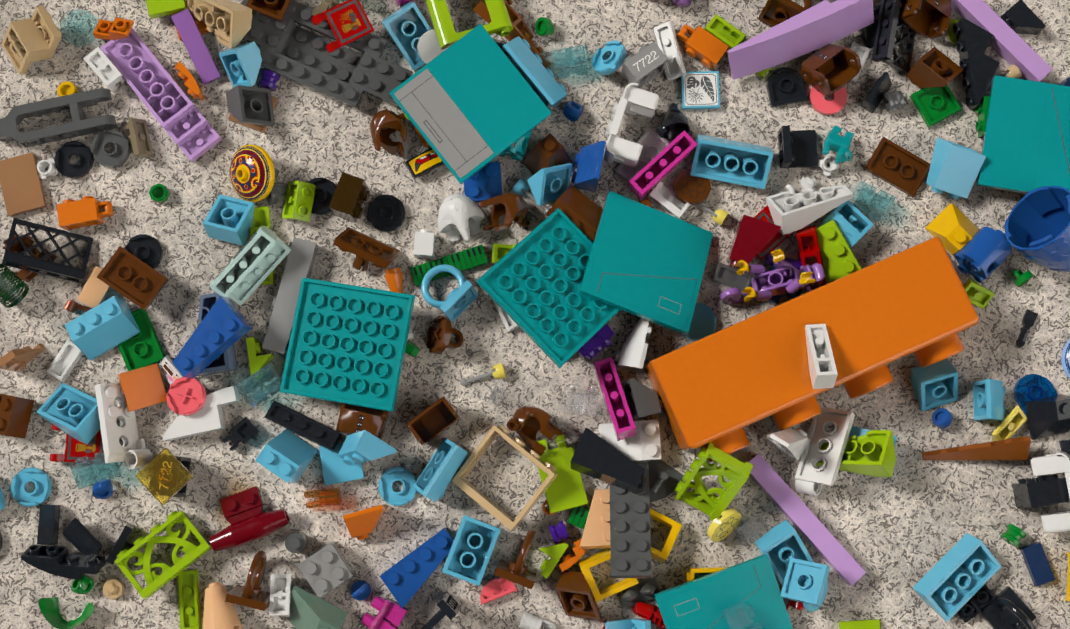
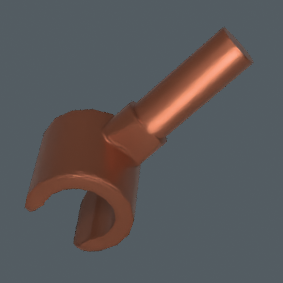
M72 300L67 301L64 306L66 310L74 313L76 308L83 311L92 309Z

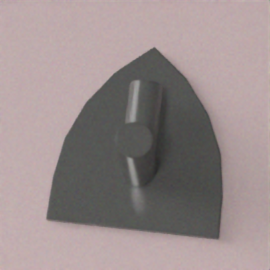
M661 459L649 460L650 502L666 498L673 493L678 482L683 481L684 475Z

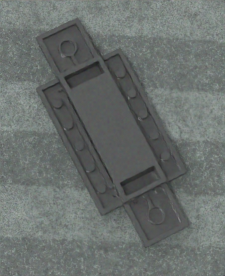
M243 0L241 4L246 6L248 0ZM291 0L282 22L252 10L251 29L243 37V40L247 42L255 41L256 45L260 47V55L262 57L261 68L275 72L286 79L355 109L363 94L365 95L366 93L398 107L389 93L414 73L381 58L388 44L387 40L369 33L347 44L363 52L362 54L345 46L328 53L326 45L333 41L296 25L297 23L336 40L327 21L316 26L313 25L311 21L313 8Z

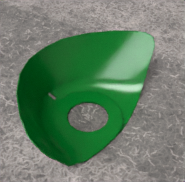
M58 597L41 598L38 602L45 619L57 629H73L79 626L91 616L95 609L87 601L80 616L75 620H69V624H67L68 621L64 620L59 612Z

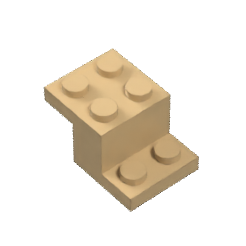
M37 6L32 18L10 22L1 45L19 75L27 73L31 62L51 59L62 35L45 7Z

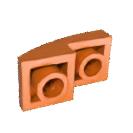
M116 17L114 21L99 19L93 35L97 39L105 40L127 38L134 21Z
M179 61L175 68L179 72L177 75L185 81L184 85L188 89L186 92L192 98L196 99L198 97L203 101L205 97L199 83Z
M582 538L574 542L575 546L572 549L575 555L571 556L569 553L560 558L561 562L558 565L562 572L575 564L587 551V549H579Z

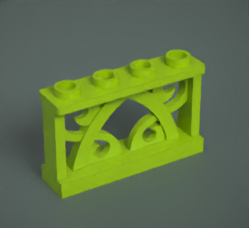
M710 442L706 448L702 447L697 455L699 459L695 458L691 463V471L686 470L682 478L683 482H678L674 490L677 492L674 499L677 501L680 499L710 516L709 519L713 521L716 518L719 519L722 512L725 511L745 484L753 465L747 461L745 463L714 447L713 443ZM711 458L714 460L713 464L709 463L707 459ZM719 475V483L725 489L717 487L707 489L702 477ZM723 476H726L725 479H729L731 482L725 481ZM688 488H693L694 491L690 492V491L687 490V489H688Z
M182 510L172 512L167 516L168 520L162 525L160 523L155 525L150 530L151 533L149 535L138 538L133 543L134 546L131 549L121 551L117 555L118 559L114 561L144 600L150 598L212 549ZM176 523H183L186 526V532L182 538H178L181 532L180 528L177 532L172 531V527ZM166 531L167 536H159ZM191 531L201 543L198 547L186 541ZM155 544H176L172 551L174 565L171 568L164 563L151 564V555ZM146 546L144 554L142 552H139L142 548ZM180 546L183 547L180 551L185 552L182 558H178L176 555ZM137 556L139 561L133 564L136 566L143 565V569L138 571L130 570L128 567L129 559ZM161 567L163 571L161 575H156V570L151 572V569ZM144 573L147 583L144 589L134 575Z

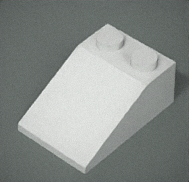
M659 420L634 421L636 435L617 441L612 423L599 424L600 437L632 461L662 459Z

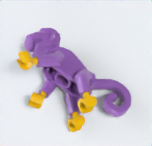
M780 248L771 252L776 270L766 272L762 265L747 264L744 260L738 261L735 267H740L741 269L737 271V274L742 275L744 272L753 274L754 277L751 279L753 287H746L742 293L739 288L726 289L720 295L721 300L725 304L735 305L749 302L752 298L753 300L766 301L774 295L795 293L800 289L810 292L821 286L825 278L822 265L818 263L811 266L803 265L798 270L792 264L784 261L785 255Z

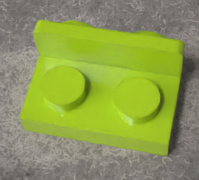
M288 181L282 218L309 222L316 186L302 181Z

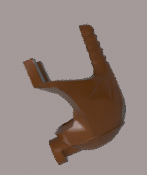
M386 109L379 111L373 116L370 122V132L377 151H380L382 147L389 154L398 153L399 157H403L404 148L400 141L393 142L389 137L398 130L401 133L403 142L406 141L407 131L404 113L397 115L393 111Z
M505 193L480 202V207L493 204L488 216L489 225L484 226L483 231L492 229L500 231L510 228L513 222L519 224V227L530 225V220H527V203L519 194ZM503 214H506L504 223L499 225L498 219Z
M535 406L519 408L514 413L512 419L507 422V428L519 434L528 450L531 451L533 449L541 456L546 447L536 442L537 432L540 430V433L552 440L555 434L559 436L563 433L559 427L550 421L551 416L547 412Z

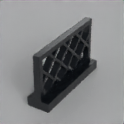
M881 0L872 60L875 62L882 61L903 74H908L916 32L911 28L908 31L907 25L899 17L900 4L904 0ZM900 27H901L902 32H903V35H904L903 37H901V34H900V31H899V28H900ZM904 40H906L907 48H905ZM897 45L899 46V49H900V52H901L900 54H898V51H897V48H896ZM902 57L904 60V66L902 65V62L900 60V58Z
M13 218L1 265L82 284L85 279L94 238ZM16 224L25 226L29 232L19 237L15 231ZM42 230L47 233L49 238L40 242L34 233ZM31 235L37 244L27 249L22 239ZM62 235L66 237L69 243L60 247L54 238ZM51 240L57 249L47 253L42 244ZM79 240L88 242L87 248L79 252L74 244ZM18 241L24 249L20 253L10 252L11 245ZM71 245L77 254L67 258L62 249ZM38 246L44 254L39 259L34 258L29 252ZM58 251L64 259L59 264L54 263L50 258L51 255ZM79 256L83 262L82 269L73 267L70 260Z
M447 592L437 604L440 610L421 629H432L445 615L452 620L457 615L461 606Z

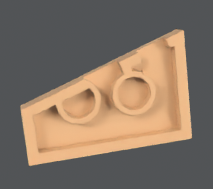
M610 489L594 491L579 549L610 548Z

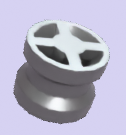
M896 91L894 94L890 92L884 94L885 110L892 111L895 108L897 110L904 108V95L902 91Z

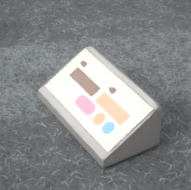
M167 355L158 364L161 377L170 386L176 379L183 376L172 363L173 359Z

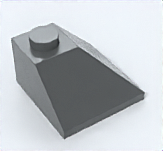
M237 85L226 92L228 111L240 123L275 126L270 89Z
M634 378L622 383L633 420L662 412V400L657 396L656 392Z

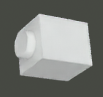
M426 229L415 232L414 257L434 259L435 234L431 233V230Z

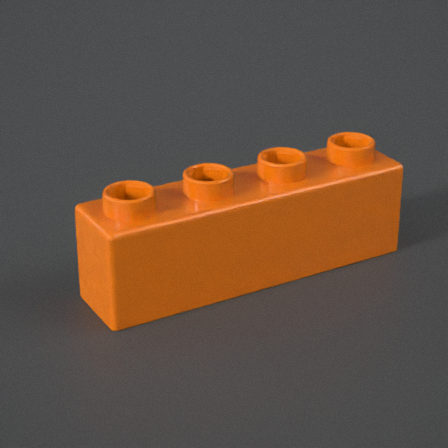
M936 236L652 360L644 369L654 392L662 400L663 412L681 450L686 451L698 447L706 448L711 442L714 447L727 454H731L750 444L743 428L772 415L777 428L784 430L822 413L815 396L832 388L813 389L805 325L826 324L838 373L834 387L843 384L849 398L854 399L893 382V377L887 366L890 362L914 353L919 366L923 368L963 351L965 348L958 332L976 325L979 317L940 237ZM711 458L707 459L708 462L714 461Z

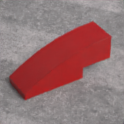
M816 225L797 230L796 236L802 266H811L818 263L822 265L824 270ZM826 278L823 279L821 286L826 285Z

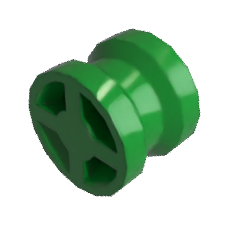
M1009 523L1007 531L1002 533L1000 537L1008 544L1018 548L1020 545L1019 541L1025 538L1026 533Z

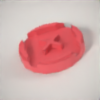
M181 377L171 383L166 395L167 405L173 412L189 416L197 413L203 407L207 394L205 387L197 379Z

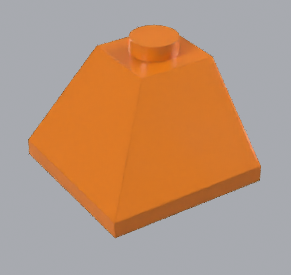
M382 504L343 515L351 538L357 537V540L369 538L368 533L374 532L387 509V505Z

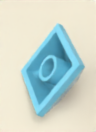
M567 163L543 168L527 180L537 205L555 203L570 186L573 164Z

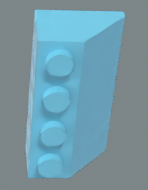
M518 36L504 44L502 51L547 108L551 110L567 96L565 93L566 89L560 82L557 83L555 81L552 71L549 68L546 69L541 64L542 59L539 55L532 53L529 43Z
M701 134L697 135V146L693 153L690 175L765 189L774 154L771 147Z
M966 533L915 584L913 589L930 608L948 622L1002 566L981 540Z

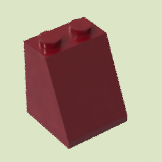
M743 215L726 262H729V266L740 269V267H735L740 260H744L749 264L780 231L781 226Z

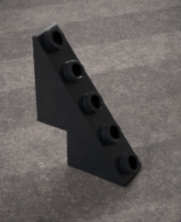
M963 17L954 23L953 32L957 34L956 49L960 56L959 66L963 69L962 85L966 91L965 102L971 110L979 105L1000 63L984 54L993 34Z

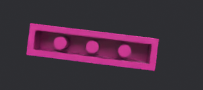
M684 130L629 180L627 187L641 200L695 150L697 143Z
M612 357L594 362V371L617 441L635 436L636 427Z

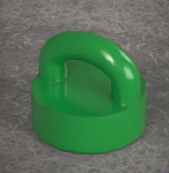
M548 17L538 18L535 24L536 33L539 36L554 34L552 21Z
M1017 268L1013 270L1014 275L1017 277L1014 281L1017 287L1023 286L1033 277L1029 270L1025 273Z
M84 574L80 580H73L71 590L76 594H86L93 588L94 580Z

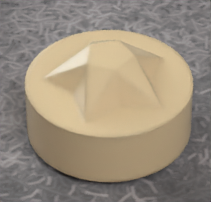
M116 578L106 581L103 585V594L109 599L119 598L125 590L124 583Z

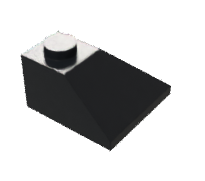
M1059 394L1025 402L1031 440L1070 431V396Z

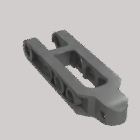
M99 88L14 106L5 118L0 119V141H17L25 147H31L114 129L117 127L115 116L103 115L85 119L83 110L85 107L112 100L111 91L107 88ZM67 109L71 111L72 122L23 133L18 131L17 125L24 121V118L42 117L43 114L61 113L62 110Z

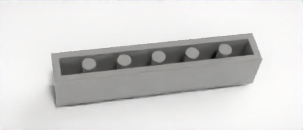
M295 237L293 242L289 243L291 251L289 252L288 259L283 263V277L278 280L277 284L279 291L277 297L273 298L272 315L268 316L266 322L268 329L261 339L263 349L287 355L302 277L310 279L319 249L317 243Z

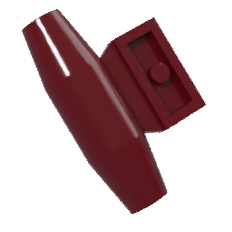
M255 486L219 500L224 518L231 525L210 536L209 541L214 552L240 547L269 536L288 525L290 519L285 508L262 513L264 504L259 488Z

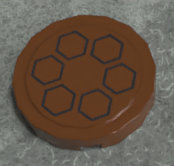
M691 169L681 171L673 183V193L676 198L684 204L687 202L692 205L703 203L708 198L711 190L710 180L690 175Z

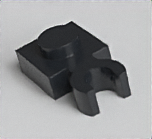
M244 417L231 429L234 435L225 437L223 443L232 440L234 444L230 451H234L238 448L240 441L246 444L260 431L248 417Z

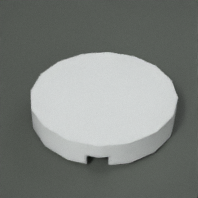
M435 29L424 33L419 38L417 45L418 54L426 64L448 49L441 50Z

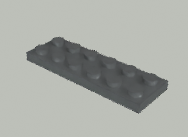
M635 462L644 469V477H646L643 489L639 488L637 494L610 484L611 578H652L648 462Z

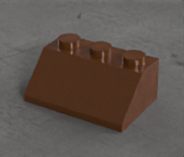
M570 185L556 200L546 215L550 216L559 208L593 243L603 209L573 185Z

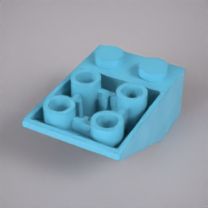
M847 200L836 207L818 227L834 219L849 246L853 247L874 224Z

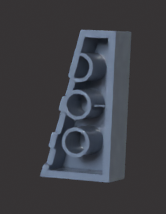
M218 293L200 295L199 324L220 297ZM234 344L197 376L238 370Z

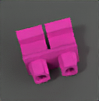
M376 596L370 606L379 611L377 616L375 617L366 612L361 623L369 629H398L409 609L406 607L402 609L399 603L389 598L384 599Z

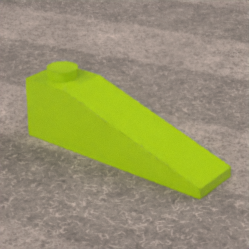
M891 430L867 431L866 435L858 437L856 435L849 436L839 470L873 477H892L896 463L893 432ZM829 443L822 444L821 450H826L829 447ZM823 460L818 461L816 465L823 466Z

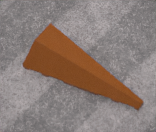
M481 0L473 8V11L490 23L491 18L485 0ZM504 0L513 26L511 33L504 37L509 41L518 36L522 40L525 39L529 43L532 53L539 55L542 59L541 64L547 69L551 62H547L541 55L543 52L542 48L535 46L532 41L534 35L520 13L517 14L511 7L513 2L511 0Z
M1030 436L922 452L921 454L923 460H1028L1031 438Z

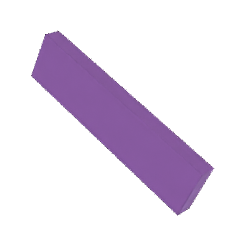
M186 9L171 16L203 84L207 85L222 78L190 10Z

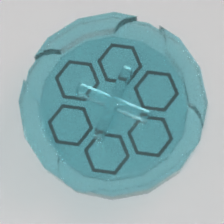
M77 9L70 11L67 14L68 16L65 19L63 18L61 22L62 36L70 44L83 47L96 40L93 32L98 24V20L89 11Z

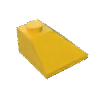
M952 202L925 227L933 237H940L945 249L951 255L960 251L979 230Z

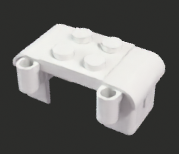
M630 83L625 87L619 103L615 102L610 118L613 121L609 120L606 128L605 137L608 138L604 159L607 163L612 164L615 161L630 167L637 166L643 146L619 138L617 134L624 113L633 116L639 114L653 118L659 100L658 94L638 88V83Z
M1057 452L1056 454L1032 458L1033 476L1065 472L1070 499V455L1066 452ZM1070 510L1043 513L1041 515L1044 532L1070 531Z

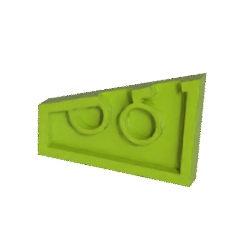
M834 219L816 229L827 284L863 269Z

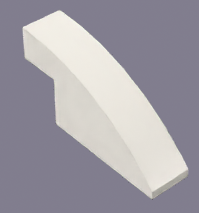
M230 386L206 395V401L197 413L189 416L179 415L164 433L163 441H172L226 429L221 406L240 402L238 387Z

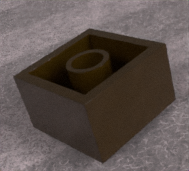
M342 172L329 205V209L334 216L356 223L357 218H361L363 202H367L370 195L365 180Z

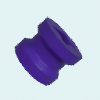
M262 70V79L259 80L258 86L276 91V82L279 81L280 75L269 70Z
M563 520L559 521L557 525L548 526L555 544H558L562 539H570Z

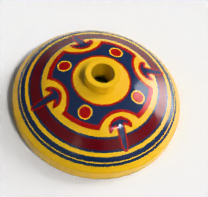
M245 145L239 148L233 155L229 175L237 195L249 202H258L265 199L271 192L275 180L274 165L269 154L260 146Z

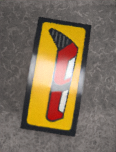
M432 148L405 162L413 179L428 174L432 169L444 165Z

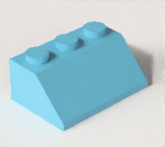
M116 296L107 299L65 324L72 342L91 361L141 332L125 299Z
M445 437L413 487L426 498L437 502L438 499L444 496L445 488L449 482H452L451 480L457 474L458 468L466 462L468 452Z
M463 515L442 572L479 586L501 529L481 520Z

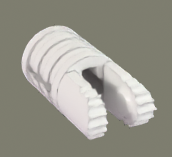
M524 611L518 628L540 629L541 626H544L548 629H556L557 624Z

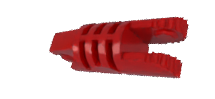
M641 601L634 605L632 609L634 614L645 620H651V624L666 629L657 606Z

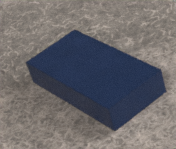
M1041 542L1020 548L1034 586H1040L1055 580Z

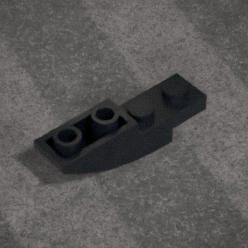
M31 545L21 555V560L39 570L56 576L78 580L85 573L97 574L106 564L105 556L69 554L67 547L55 545Z

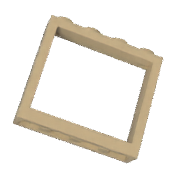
M494 425L451 481L509 530L515 531L558 474L555 472L556 468L549 462L544 463L539 459L541 456L536 451L526 449L524 447L526 444L521 439L511 437L509 435L510 431L506 427ZM498 435L548 474V477L515 519L465 479Z

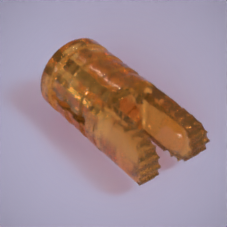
M339 487L304 491L305 498L319 497V500L306 502L307 509L341 505L342 503Z

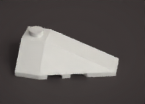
M845 185L821 187L819 191L803 189L802 193L790 194V191L781 192L766 197V202L774 224L781 226L780 232L784 235L809 225L851 199L853 193Z
M640 318L622 346L621 351L617 350L615 361L618 362L617 367L640 372L643 369L648 348L647 341L652 330L651 321Z
M788 428L764 434L762 437L765 442L799 461L810 443L809 438L806 437L808 434L799 428L796 431Z

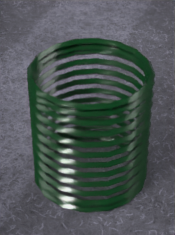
M0 264V298H2L0 302L6 308H11L25 298L29 291V286L15 275L11 269Z

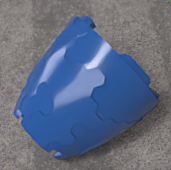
M1060 186L1039 187L1028 192L1012 209L1005 221V236L1007 241L1028 260L1053 271L1069 273L1070 191Z

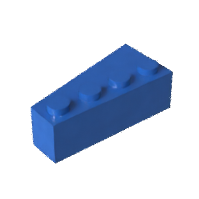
M220 296L172 363L183 377L193 379L251 330L252 327L229 298Z
M446 527L380 575V578L402 609L449 554L454 538Z

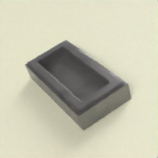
M718 262L712 281L730 288H739L742 292L746 287H751V279L754 275L746 272L738 275L737 271L739 269Z

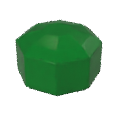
M159 183L153 185L149 191L151 199L158 203L167 201L170 195L168 188Z
M407 341L405 352L416 358L420 352L418 346L413 342Z

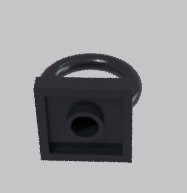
M1009 586L1005 587L996 596L994 601L981 609L982 612L980 614L993 629H1036L1032 621L1037 617Z

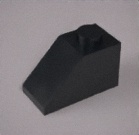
M1019 0L1000 17L1018 34L1037 35L1046 27L1022 0Z

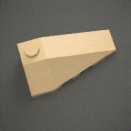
M187 0V9L199 21H203L207 25L209 32H214L221 44L231 49L235 48L251 29V8L229 0Z

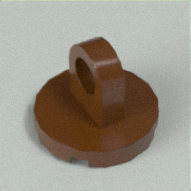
M437 316L433 319L432 322L434 324L428 328L426 335V346L430 349V353L441 354L446 348L455 349L463 344L462 333L452 328L448 317ZM451 334L456 337L455 344L450 339Z

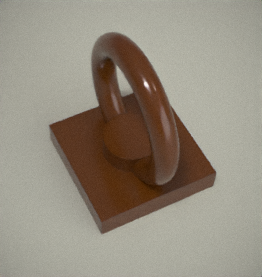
M768 0L758 20L770 27H774L811 8L812 2L811 0H803L804 7L792 0Z
M533 529L528 530L517 560H511L510 563L499 560L494 575L529 589L533 588L536 573L528 571V567L524 564L535 536Z
M264 551L257 552L253 558L246 584L244 586L237 585L229 591L225 602L262 611L269 607L270 592L262 591V587H260L267 561Z

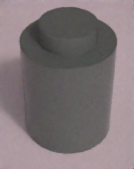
M302 532L291 533L285 539V547L291 553L305 550L309 543L308 537Z

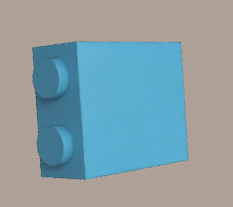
M937 137L926 183L932 186V191L942 194L945 191L952 198L959 199L963 197L967 199L986 156L971 148Z
M286 429L265 445L255 461L287 483H297L318 450Z

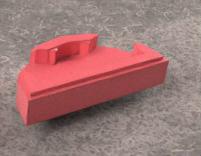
M492 578L482 588L480 595L481 605L518 591V588L513 582L504 578Z

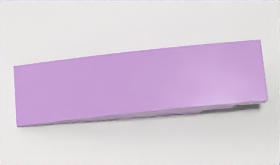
M824 0L727 51L733 80L810 53L874 23L873 0H836L832 3Z
M131 29L127 38L110 40L100 48L192 163L222 140L133 29Z

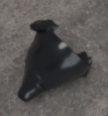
M675 103L669 106L663 116L661 125L655 127L658 135L669 141H673L684 130L690 137L693 134V131L690 130L689 121L679 111Z

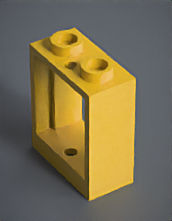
M650 508V518L670 527L660 550L651 547V558L663 563L669 556L682 524Z
M610 548L577 561L596 602L639 583L637 578H626L598 590L589 568L611 559Z

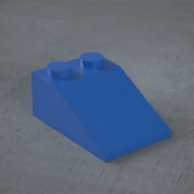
M606 141L582 147L580 153H576L574 164H577L578 167L577 172L573 171L571 179L575 188L596 192Z

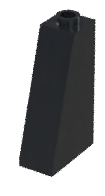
M585 428L570 461L571 469L637 494L639 488L643 489L646 482L644 469L593 431Z

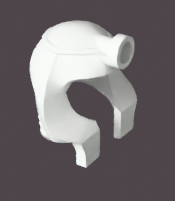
M459 193L451 194L441 203L438 214L439 233H446L451 242L460 240L459 231L463 239L469 242L471 238L470 231L472 235L481 232L480 221L485 218V215L479 206L466 195Z

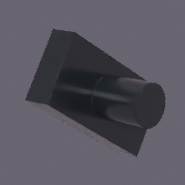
M126 524L106 562L113 565L120 551L124 549L129 550L134 546L132 542L127 540L134 528L133 525Z

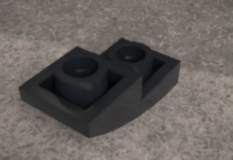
M984 584L957 613L966 623L981 613V609L994 601L996 597L987 585Z

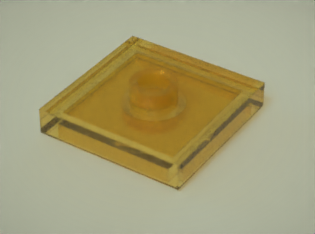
M164 448L135 475L162 505H165L194 477L168 448Z

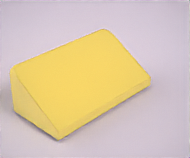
M1016 406L992 433V441L1010 439L1028 419L1019 406Z

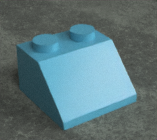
M255 41L239 44L233 49L229 48L218 53L233 88L237 85H255L262 62L261 52Z
M219 194L202 223L208 237L243 246L250 234V227H252L254 203Z
M947 358L927 367L921 368L919 366L911 369V384L921 411L958 400V371Z
M984 379L973 382L974 421L1004 420L1006 408L1003 405V397L1005 396L1003 381Z
M363 430L347 435L338 456L343 459L344 463L353 466L394 454L397 450L368 431Z

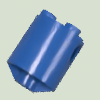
M982 227L954 257L959 263L957 267L963 274L968 273L978 283H982L1012 253V247L1007 241L1005 233L990 227Z

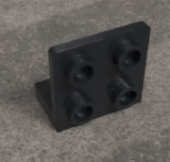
M782 126L778 131L780 169L817 167L816 131H790V126Z

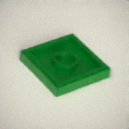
M948 85L945 87L922 88L909 96L928 128L962 110Z

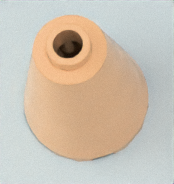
M220 582L209 584V587L205 589L202 629H243L233 603L225 602L228 593L226 586L221 585Z

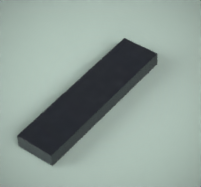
M275 400L264 416L267 420L333 452L342 436L341 433Z

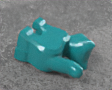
M834 126L824 141L822 154L827 155L830 151L837 152L835 160L837 165L839 162L844 163L852 160L853 155L849 149L854 134L847 131L844 137L840 136L839 133L842 131V128Z

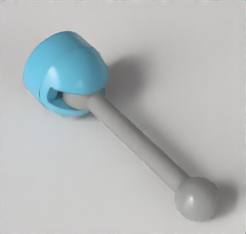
M521 178L512 190L519 195L526 194L536 202L534 196L528 191L527 182ZM545 205L540 206L542 209H544L545 214L550 209Z

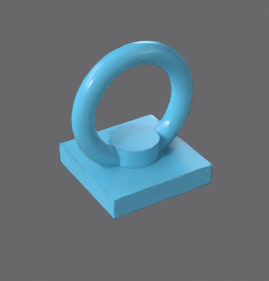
M443 264L433 267L425 274L421 284V292L425 301L429 305L441 309L452 323L479 296L473 285L465 279L463 273L451 265ZM441 272L453 274L459 283V288L451 291L446 301L434 299L429 292L431 279Z
M790 557L780 596L785 599L802 602L804 608L809 612L817 611L822 606L826 597L827 577L830 567Z

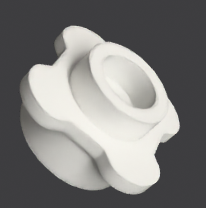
M827 154L823 160L818 161V167L823 170L825 176H830L831 172L840 168L839 163L835 164L836 159L832 154Z
M49 158L48 160L37 162L36 166L41 179L57 175L58 171L55 169L54 159Z

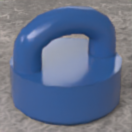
M568 101L564 107L563 114L570 121H578L584 110L579 103Z
M939 408L933 413L932 421L937 427L944 429L952 423L953 416L947 409Z
M105 478L94 484L92 487L93 496L97 499H106L112 496L113 486L111 480Z
M359 580L351 586V595L356 600H364L371 593L369 583L364 580Z

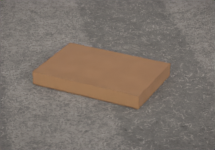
M33 152L0 161V184L7 215L10 217L47 207L41 178L36 166V156Z

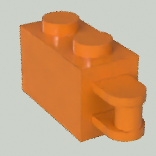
M684 25L676 35L679 40L685 43L684 50L688 56L696 57L704 67L712 68L713 70L729 48L728 45L699 25L696 30L688 25Z
M93 196L82 197V200L77 201L72 199L64 200L63 203L56 204L59 227L65 230L103 224V218L114 215L111 201L100 202Z

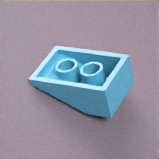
M410 1L380 22L411 68L415 71L425 64L418 54L417 45L419 38L428 30H431L416 4Z
M62 383L37 411L38 415L86 445L101 429L97 399L65 383Z
M784 520L753 540L761 555H768L774 575L782 587L790 557L814 562L796 530L787 520Z

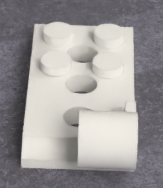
M120 383L95 385L105 463L124 462L128 469L148 468L152 464L153 456L151 451L146 449L145 440L138 437L135 410L128 412ZM114 399L118 403L117 407L114 405ZM117 418L120 420V427L116 423ZM119 438L123 440V446L120 445Z
M821 407L822 413L813 417L807 436L810 443L801 456L795 475V489L797 492L818 496L822 485L832 486L836 481L855 417L853 412ZM834 424L833 431L826 432L827 427ZM828 442L829 447L822 451V444ZM823 460V466L816 469V463Z

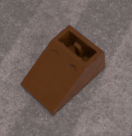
M0 394V434L25 439L35 400Z

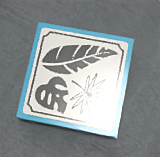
M719 71L686 72V75L681 76L682 110L720 108Z

